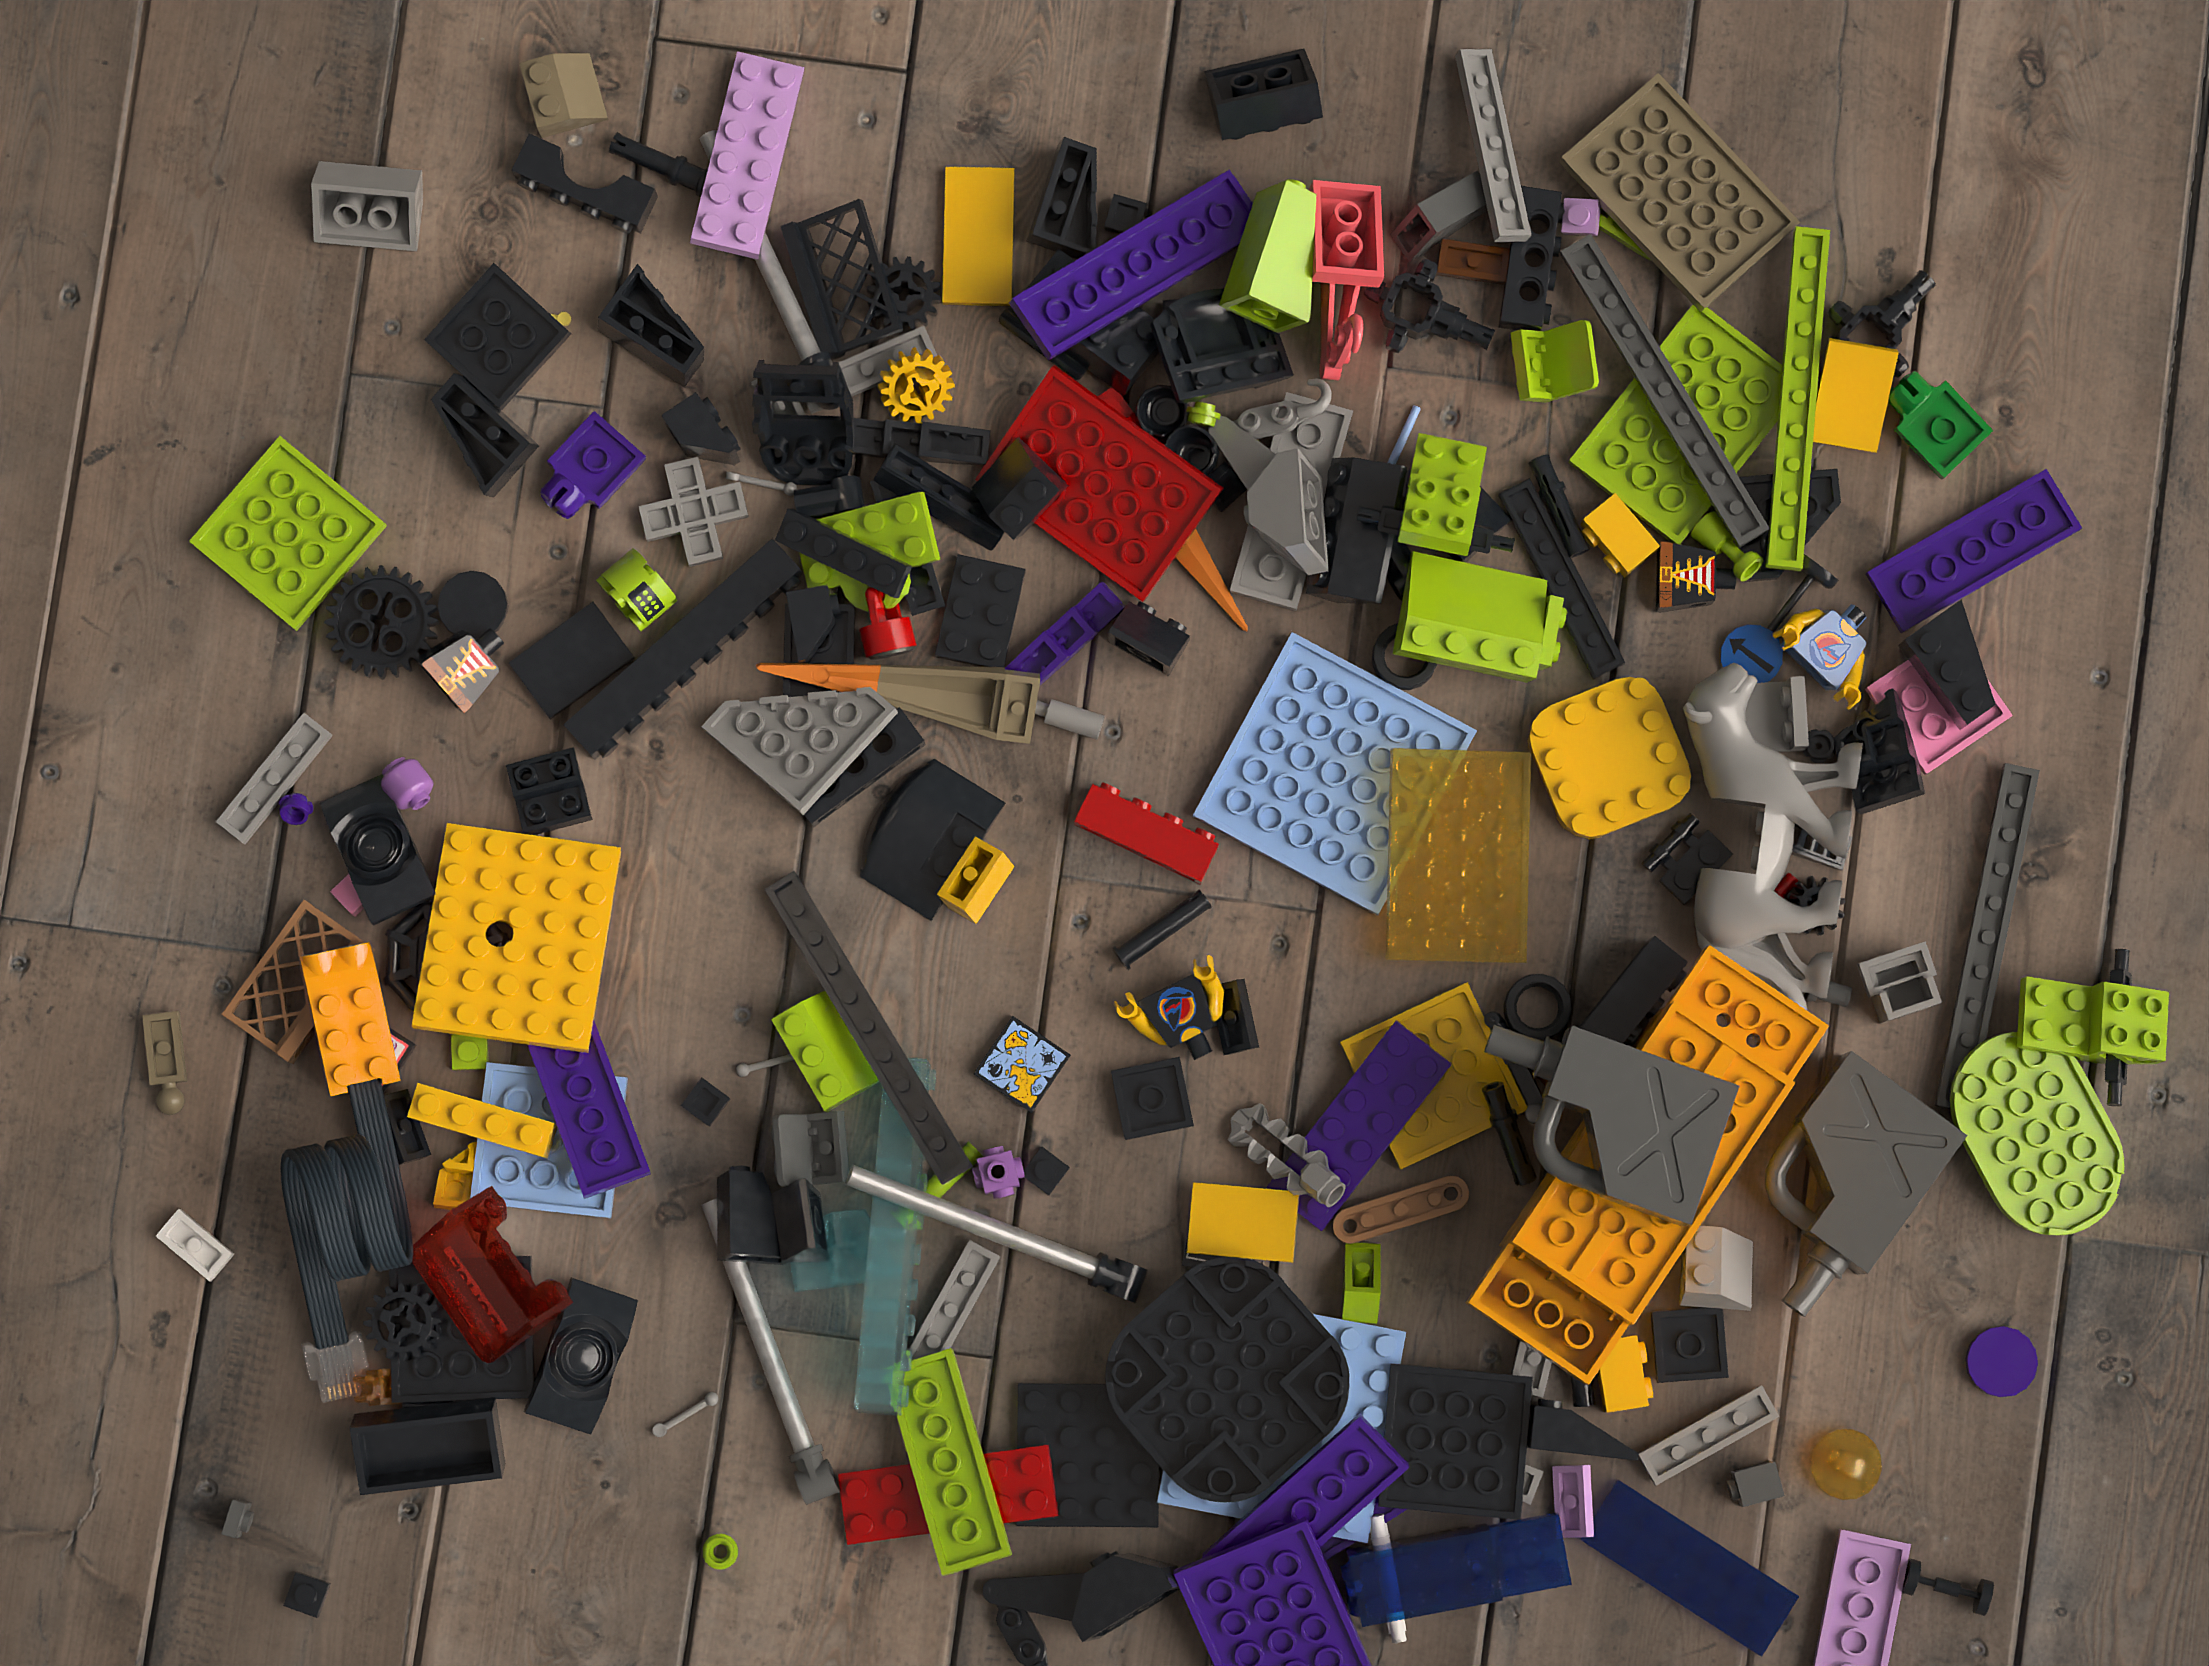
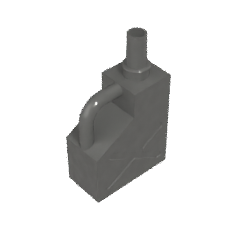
M1494 1025L1484 1052L1533 1070L1534 1078L1539 1077L1548 1081L1542 1096L1543 1103L1535 1123L1533 1135L1536 1157L1544 1169L1559 1180L1599 1194L1601 1198L1681 1227L1692 1225L1739 1085L1575 1026L1565 1030L1562 1042L1550 1039L1549 1036L1544 1041ZM1564 1107L1583 1114L1594 1169L1566 1159L1556 1148L1555 1134Z
M1853 1051L1842 1054L1792 1122L1793 1127L1773 1153L1765 1170V1189L1770 1203L1785 1218L1802 1229L1801 1234L1816 1244L1810 1253H1807L1810 1261L1782 1299L1783 1303L1803 1317H1806L1835 1277L1842 1279V1274L1847 1268L1857 1275L1870 1272L1968 1136ZM1803 1149L1825 1198L1815 1213L1795 1199L1789 1193L1786 1186V1174Z

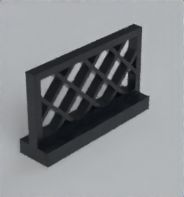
M857 199L801 222H790L781 226L820 352H828L831 359L835 360L845 356V353L903 331L863 200ZM856 210L859 223L854 234L839 228L845 214ZM835 218L833 224L827 222V221H829V220ZM821 223L831 228L823 246L813 242L809 228ZM837 231L851 238L843 257L829 250ZM862 232H863V235H864L865 240H863V239L860 238ZM857 242L866 245L869 251L864 267L849 260ZM815 248L820 250L818 255ZM827 254L841 260L833 279L823 275L821 268ZM847 264L861 270L853 289L839 282ZM872 264H873V267H874L875 272H873V271L870 270L871 267H872ZM868 274L877 278L880 286L874 299L860 293ZM826 281L830 282L829 287H827ZM837 286L851 293L843 311L833 307L831 300ZM857 297L872 303L864 321L849 315ZM882 297H883V299H884L885 305L882 304V303H880L881 300H882ZM878 307L888 312L891 326L880 330L870 325ZM836 313L841 315L839 320L837 319ZM849 319L861 325V328L854 340L845 343L841 331L846 320ZM868 329L873 331L872 333L865 335Z

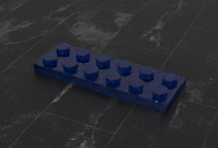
M1618 1479L1593 1517L1594 1537L1580 1538L1581 1541L1761 1657L1799 1598L1791 1590Z

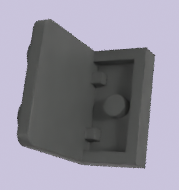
M844 1111L773 1116L771 1137L775 1146L776 1160L774 1162V1173L780 1186H788L796 1180L806 1178L812 1185L846 1182L849 1173Z

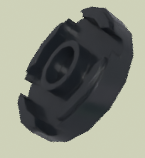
M478 571L458 573L448 580L440 592L438 601L440 619L449 632L455 634L464 630L475 641L490 628L495 633L499 631L509 607L506 592L499 582L490 575Z

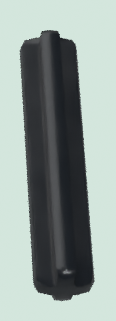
M1007 307L1000 315L999 323L1045 357L1023 323L1013 315V308ZM1064 352L1049 360L1075 380H1080L1087 372L1085 367Z

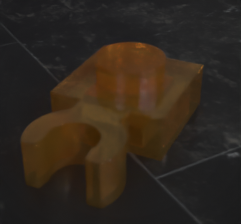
M391 1368L368 1370L366 1375L353 1377V1383L361 1385V1394L354 1397L355 1402H368L369 1406L399 1404L392 1403Z

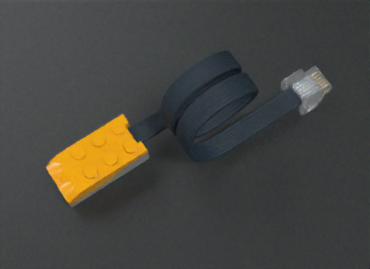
M369 941L299 956L328 1093L330 1096L349 1092L357 1134L327 1141L324 1148L314 1143L312 1145L287 1149L282 1154L280 1164L285 1209L315 1345L311 1342L302 1343L301 1347L309 1381L317 1380L322 1403L366 1393L361 1369L369 1368L361 1331L351 1332L348 1337L336 1282L367 1275L370 1271L371 1263L375 1270L382 1272L408 1266L413 1259V1240L408 1206L381 1085L401 1080Z

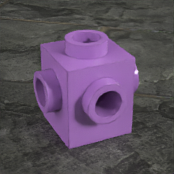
M1003 1146L983 1150L984 1157L977 1159L978 1167L972 1168L977 1189L984 1187L985 1194L993 1193L994 1199L1014 1195L1013 1188L1020 1187L1019 1178L1025 1177L1020 1156L1013 1158L1012 1151L1004 1152ZM996 1165H1001L1005 1169V1174L1000 1179L994 1178L991 1174L992 1168Z

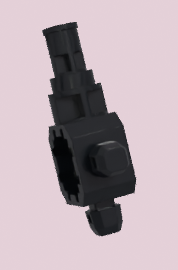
M1423 259L1419 263L1414 275L1406 272L1395 276L1390 288L1386 287L1385 282H1382L1379 288L1366 287L1364 295L1367 299L1377 304L1379 301L1384 303L1381 308L1380 317L1384 326L1392 329L1389 330L1385 342L1386 349L1400 353L1404 349L1409 339L1408 337L1417 340L1427 336L1429 332L1446 340L1448 337L1455 340L1459 337L1485 350L1488 349L1495 329H1490L1467 319L1468 315L1459 312V307L1442 301L1443 295L1439 286L1431 283L1434 281L1437 273V264L1435 262ZM1401 287L1407 289V287L1411 288L1415 292L1427 295L1428 299L1432 300L1422 325L1418 323L1414 325L1405 319L1395 317V313L1390 312Z
M1919 270L1901 291L1896 290L1892 295H1887L1877 306H1863L1855 315L1851 312L1852 308L1838 300L1828 311L1830 319L1836 325L1841 324L1843 326L1835 339L1850 341L1847 336L1866 319L1868 322L1872 321L1882 333L1888 336L1886 339L1889 343L1885 348L1896 349L1902 342V329L1912 320V314L1916 310L1915 305L1936 286V283L1930 277L1923 284L1922 281L1928 274ZM1900 353L1898 354L1893 376L1899 378L1909 368L1907 360Z

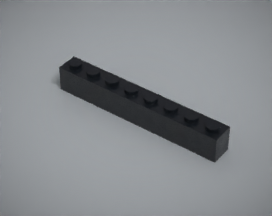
M772 538L572 716L564 726L594 759L600 755L602 758L607 757L618 747L619 744L616 741L625 732L629 735L634 733L645 722L642 718L652 708L655 712L658 711L671 699L668 694L678 685L681 688L688 685L697 676L694 671L704 662L709 665L715 661L723 652L721 647L729 639L735 642L742 637L749 629L746 625L756 615L759 618L765 616L775 606L772 601L782 592L786 595V592L793 591L801 582L798 579L802 575L801 569Z

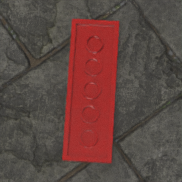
M1049 1445L983 1454L1003 1524L1059 1516ZM910 1464L838 1474L847 1545L930 1534Z

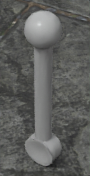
M726 472V479L781 490L788 496H793V490H797V486L792 482L781 484L738 473Z
M792 1054L750 1065L740 1063L736 1067V1073L740 1077H745L751 1071L793 1061L794 1058Z
M714 1392L707 1393L705 1399L664 1424L658 1423L654 1425L653 1434L656 1437L665 1436L667 1430L708 1405H716L718 1403V1395Z

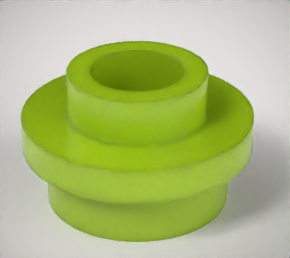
M1199 401L1195 402L1194 407L1187 406L1186 412H1189L1188 422L1207 427H1215L1216 420H1220L1221 414L1214 412L1215 405Z
M715 1534L706 1540L702 1551L703 1558L714 1569H726L732 1566L738 1557L737 1543L729 1535ZM721 1544L727 1548V1555L724 1558L716 1557L714 1549L717 1545Z

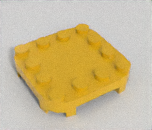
M1626 677L1615 679L1550 705L1541 711L1532 722L1527 740L1529 752L1533 755L1557 814V820L1563 829L1565 828L1575 836L1588 838V840L1600 838L1664 811L1667 812L1681 802L1690 789L1691 773L1689 763L1664 702L1655 687L1650 685L1644 678Z

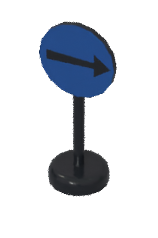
M1804 554L1803 569L1801 571L1807 576L1767 628L1761 625L1747 624L1735 628L1726 636L1721 646L1720 661L1722 667L1734 662L1742 666L1748 675L1754 676L1757 679V683L1769 682L1777 675L1783 659L1780 641L1778 638L1774 639L1773 633L1813 581L1826 589H1831L1839 580Z

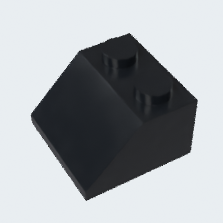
M1018 437L972 486V490L987 515L1007 535L1015 540L1035 523L1069 485Z
M1129 601L1109 630L1108 642L1169 676L1190 641V635L1185 633L1187 628L1171 618L1165 622L1156 617L1157 611L1141 601L1137 605Z

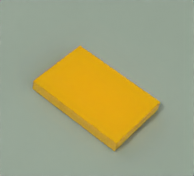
M1832 338L1828 339L1817 391L1813 442L1877 453L1899 353L1897 349Z
M1193 1182L1187 1253L1293 1263L1299 1195H1293L1287 1190Z

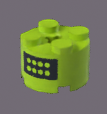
M632 548L596 579V582L608 596L614 599L615 605L627 619H630L641 632L678 600L659 574L646 564L647 561Z

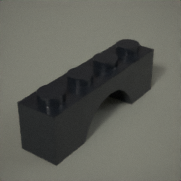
M530 133L512 168L515 178L518 179L517 184L531 192H536L537 189L550 193L548 197L552 201L563 206H567L569 202L581 207L580 212L595 220H599L600 216L613 221L611 225L614 228L630 234L631 230L641 234L658 198L655 188L625 175H622L613 184L603 188L592 189L576 184L565 173L564 154L561 147Z

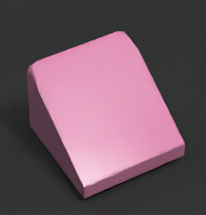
M348 874L330 892L351 915L356 917L364 907Z

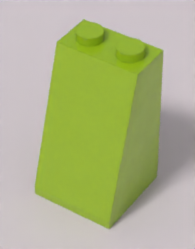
M1287 179L1256 193L1219 306L1277 333L1308 323L1311 315L1316 194L1305 189L1306 185L1294 179Z

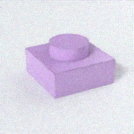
M1564 198L1565 213L1562 218L1561 233L1564 235L1588 236L1591 234L1592 236H1598L1601 211L1599 200Z

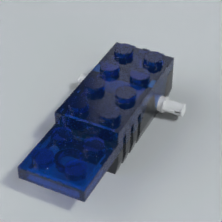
M1558 1512L1488 1526L1484 1523L1475 1525L1472 1528L1468 1526L1458 1528L1456 1531L1447 1530L1440 1532V1534L1434 1535V1533L1394 1541L1389 1538L1387 1523L1384 1522V1514H1375L1370 1517L1372 1544L1346 1549L1348 1562L1340 1565L1342 1578L1345 1581V1590L1349 1596V1599H1347L1349 1615L1359 1617L1362 1627L1387 1623L1392 1643H1400L1407 1640L1404 1619L1503 1601L1504 1597L1572 1585Z

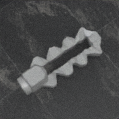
M1261 1103L1252 1108L1239 1109L1231 1118V1133L1228 1138L1230 1144L1234 1147H1248V1158L1256 1164L1267 1160L1266 1170L1273 1179L1288 1177L1287 1189L1293 1195L1308 1194L1327 1207L1333 1206L1340 1200L1346 1186L1329 1169L1328 1159L1324 1152L1317 1150L1308 1153L1307 1140L1299 1134L1287 1137L1289 1128L1281 1118L1269 1121L1267 1109ZM1253 1121L1308 1163L1301 1170V1176L1245 1132V1130L1250 1131L1252 1129Z

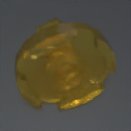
M1840 1429L1823 1435L1814 1445L1810 1456L1811 1472L1816 1485L1827 1495L1841 1500L1857 1499L1868 1494L1878 1483L1882 1471L1881 1454L1876 1444L1864 1433L1853 1429Z

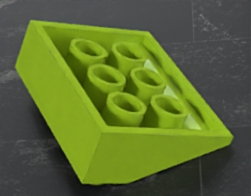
M1412 551L1392 654L1528 683L1537 678L1544 635L1547 580Z

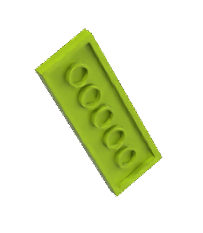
M949 1348L883 1369L942 1576L1011 1556L1012 1552L953 1349Z

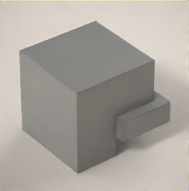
M1926 941L1857 964L1868 998L1871 997L1880 1024L1942 1003L1933 978L1937 973Z

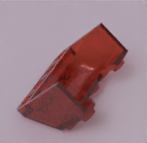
M493 1186L488 1187L451 1209L413 1244L412 1259L414 1266L475 1354L486 1363H492L549 1324L573 1303L566 1288L554 1279H546L536 1286L531 1279L530 1273L523 1268L512 1252L509 1243L502 1238L497 1228L507 1218V1206L504 1199L497 1194Z

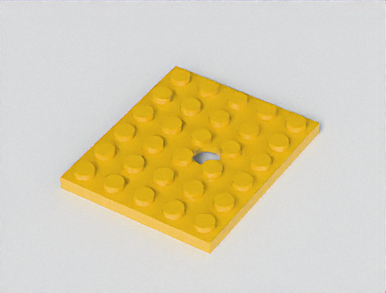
M447 823L412 1028L588 1053L621 847ZM499 921L509 924L514 932L512 940L502 947L493 946L486 939L487 928Z

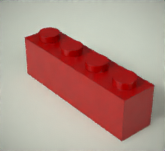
M1102 782L1100 787L1092 784L1074 821L1075 826L1201 885L1219 848V844L1214 842L1215 835L1198 827L1195 832L1182 827L1184 821L1172 814L1165 812L1164 816L1161 817L1150 811L1152 808L1150 804L1133 797L1130 802L1119 797L1121 791L1109 784Z

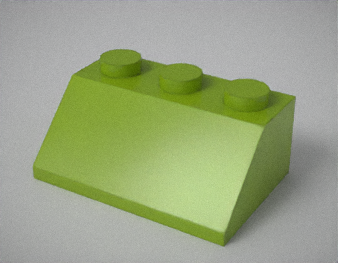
M826 991L801 1001L771 1019L825 1112L831 1111L880 1082Z

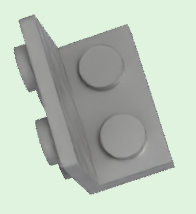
M1805 676L1790 677L1786 682L1756 683L1745 711L1747 726L1756 742L1777 752L1804 751L1809 746Z

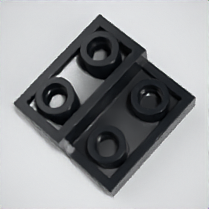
M574 747L506 765L523 834L538 835L593 820Z

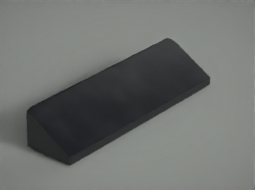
M893 444L877 471L874 481L899 497L924 492L931 516L992 551L1001 540L1004 531L987 515L974 491L897 444Z

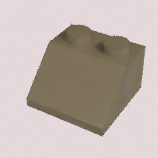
M555 53L519 63L536 126L542 138L608 120L590 53Z

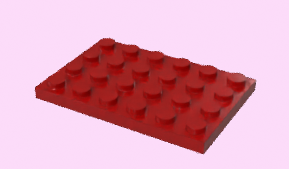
M1055 365L1050 368L975 479L978 481L1015 439L1019 437L1069 485L1035 521V524L1142 602L1150 595L1224 489Z

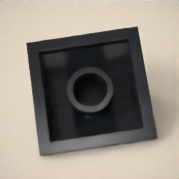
M803 1178L772 1193L781 1262L830 1261L820 1192L806 1178Z

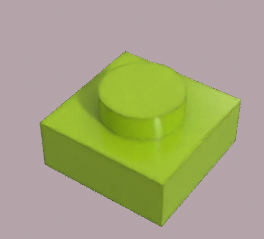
M451 1035L452 1070L486 1069V1064L489 1062L488 1039Z

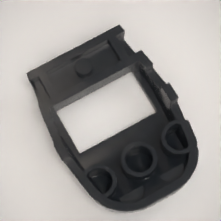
M759 360L753 372V378H757V386L753 393L752 407H754L752 427L753 434H758L761 443L759 452L767 470L776 478L786 483L792 482L795 485H828L835 478L847 476L852 467L853 399L839 362H833L832 366L765 364V360ZM772 401L838 403L840 416L774 414Z

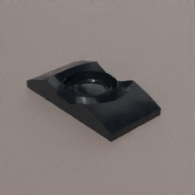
M383 774L320 802L331 835L342 855L352 884L373 926L426 902L436 895L400 809L397 808L395 802L381 787Z
M571 1277L524 1413L591 1435L608 1399L618 1360L628 1342L638 1300Z

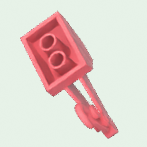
M1313 180L1309 191L1316 194L1312 282H1321L1320 378L1339 380L1343 364L1349 363L1351 351L1352 353H1357L1362 341L1363 319L1359 314H1354L1360 286L1379 288L1384 279L1381 186ZM1335 284H1344L1338 323L1335 327L1334 341L1332 342Z

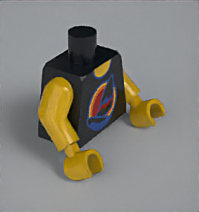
M1207 955L1208 966L1206 967L1198 966L1196 959H1194V974L1137 1001L1139 1006H1137L1130 992L1125 993L1127 1000L1130 1002L1127 1006H1119L1114 1001L1118 1015L1122 1018H1127L1139 1033L1158 1045H1168L1172 1048L1185 1042L1194 1060L1212 1052L1204 1032L1218 1026L1216 1020L1222 1015L1224 999L1223 987L1214 971L1213 957Z

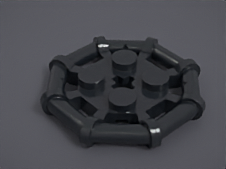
M434 899L417 905L391 930L387 929L385 933L387 936L386 975L383 978L385 986H390L413 1013L417 995L404 980L411 976L417 979L418 982L420 980L429 926L414 940L406 936V934L424 917L429 924ZM495 923L487 928L486 935L488 937L486 939L488 942L496 947L505 946L509 940L508 934L503 933ZM402 944L410 947L409 968L400 970Z

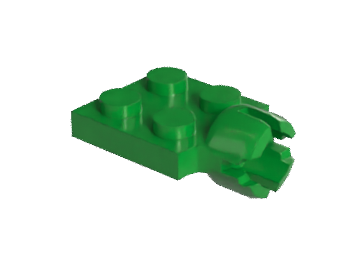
M1913 371L1904 376L1898 382V385L1890 390L1888 403L1899 413L1901 419L1893 430L1941 480L1993 432L1992 428L1946 380L1938 387L1929 385L1918 372Z

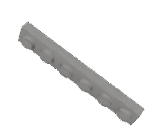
M1460 49L1455 58L1494 242H1526L1531 236L1492 49Z

